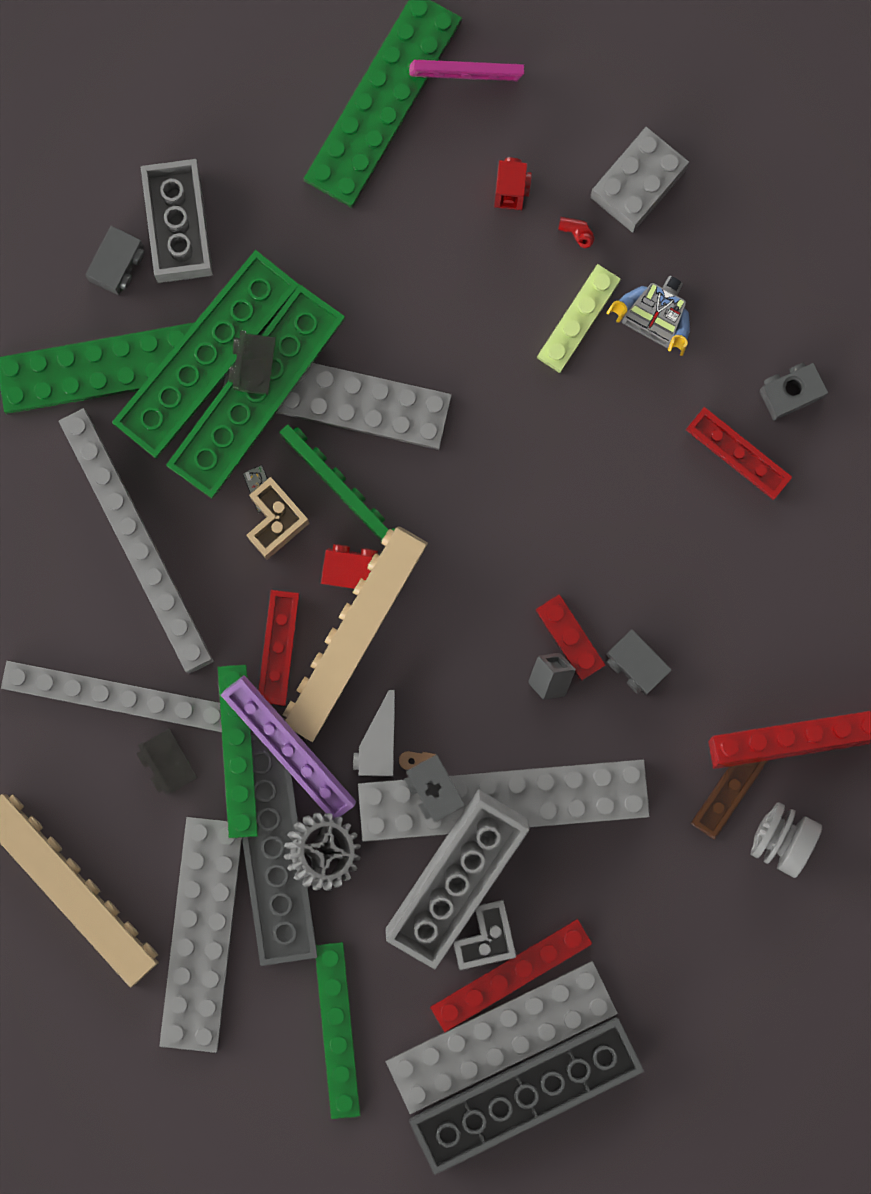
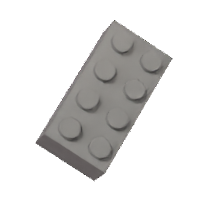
M191 159L141 166L153 269L157 282L162 283L213 276L201 177L197 160Z

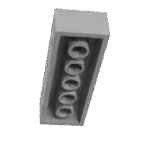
M478 789L386 927V941L436 969L529 831L527 818Z

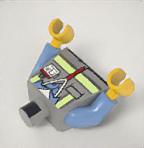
M669 276L663 287L655 283H651L648 287L640 286L625 294L619 301H614L608 309V315L610 312L618 314L619 317L616 322L619 323L623 319V324L666 347L668 351L671 352L672 347H677L681 350L680 355H684L688 345L690 320L689 312L684 308L686 301L677 296L683 286V283L677 278Z

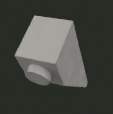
M395 690L388 691L359 746V753H354L353 770H359V776L393 777Z

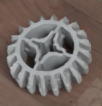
M315 813L313 819L310 816H305L303 823H296L294 827L297 832L291 831L288 833L289 838L293 842H288L284 845L285 848L291 849V853L286 854L284 858L287 860L292 859L293 863L287 869L289 871L297 870L294 879L300 880L303 878V886L308 887L312 884L313 890H320L321 887L324 890H331L332 885L340 887L342 886V880H350L351 876L348 871L353 872L358 869L352 861H358L361 858L359 855L354 854V850L360 849L361 845L353 844L352 840L357 837V834L348 833L351 825L349 823L342 825V818L335 817L333 819L331 813H326L324 816L321 813ZM320 828V833L316 835L315 842L313 844H305L310 833ZM334 836L338 840L340 848L335 846L333 842ZM320 847H321L322 850L326 851V853H331V854L324 856L323 853L319 852L318 850H313V849H316V848H320ZM304 854L310 857L312 861L311 868L307 864ZM340 859L337 867L330 874L325 875L330 861Z

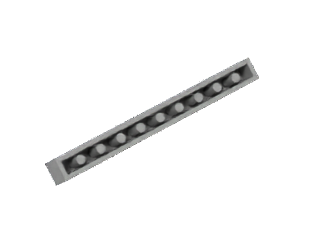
M83 408L59 420L185 672L191 674L214 662L88 413Z

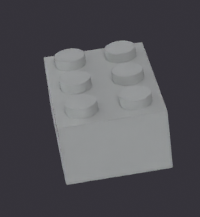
M645 127L595 185L590 198L633 233L684 174L689 161L649 128Z

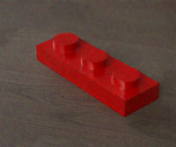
M560 594L535 610L566 659L576 669L575 672L581 681L605 666V663Z

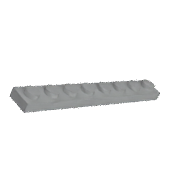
M6 661L1 689L222 733L220 703Z

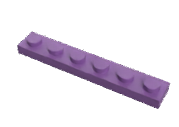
M245 675L222 692L221 696L325 813H331L333 819H335V817L342 816L355 806L356 800Z

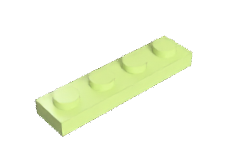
M597 264L538 354L537 359L561 373L618 286L621 278Z

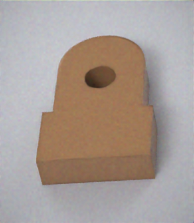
M407 751L400 755L399 764L403 769L409 770L436 754L427 752L421 754ZM410 758L415 760L414 764H409Z

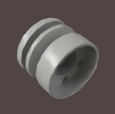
M777 802L759 825L754 836V844L750 855L759 858L766 848L763 862L769 864L777 854L780 856L777 869L796 878L805 866L817 843L822 825L806 816L796 826L793 825L795 811L790 809L782 819L785 805Z

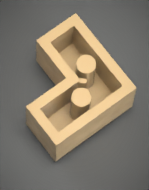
M271 477L249 495L251 500L267 518L246 536L265 559L268 560L310 523L307 517Z

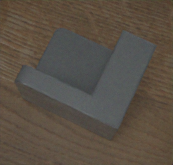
M561 653L539 655L529 678V684L543 700L564 697L567 694L576 669Z

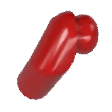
M567 217L560 218L558 230L571 232L580 247L589 248L594 243V234L585 221Z

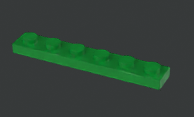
M287 424L280 431L281 437L382 542L388 532V528L383 524L385 518L375 508L370 511L363 503L366 500L365 497L355 487L350 490L344 484L346 477L336 467L331 470L324 463L327 460L326 456L317 447L312 450L305 443L308 438L298 427L292 429Z
M247 665L218 667L229 838L258 836L251 729L221 696L225 689L245 675L248 679Z
M340 942L316 945V967L331 1119L360 1116L344 944Z

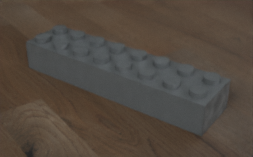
M614 1017L409 1118V1122L434 1175L643 1073L644 1070L619 1019Z

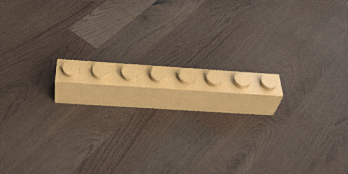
M400 526L396 527L395 531L388 530L381 543L385 546L380 556L376 553L367 567V569L371 570L366 581L361 578L353 591L357 595L352 605L347 603L339 616L343 620L338 630L332 628L325 640V643L329 644L324 654L318 652L310 666L315 669L310 679L307 677L303 678L297 689V692L301 693L296 703L290 701L282 715L287 718L285 721L294 732L311 742L316 739L428 542Z
M1 794L0 844L130 987H133L159 963L155 959L158 956L157 952L150 944L146 942L143 945L136 938L139 933L128 921L124 924L117 917L120 913L112 902L109 900L104 902L98 896L100 889L90 879L85 881L79 875L81 868L71 858L66 860L60 854L62 847L52 837L47 839L41 833L43 826L33 816L28 818L21 809L24 808V805L13 794L10 797L7 794Z

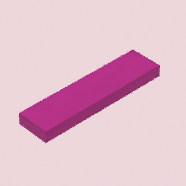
M413 60L410 64L409 75L415 77L518 81L524 75V64Z

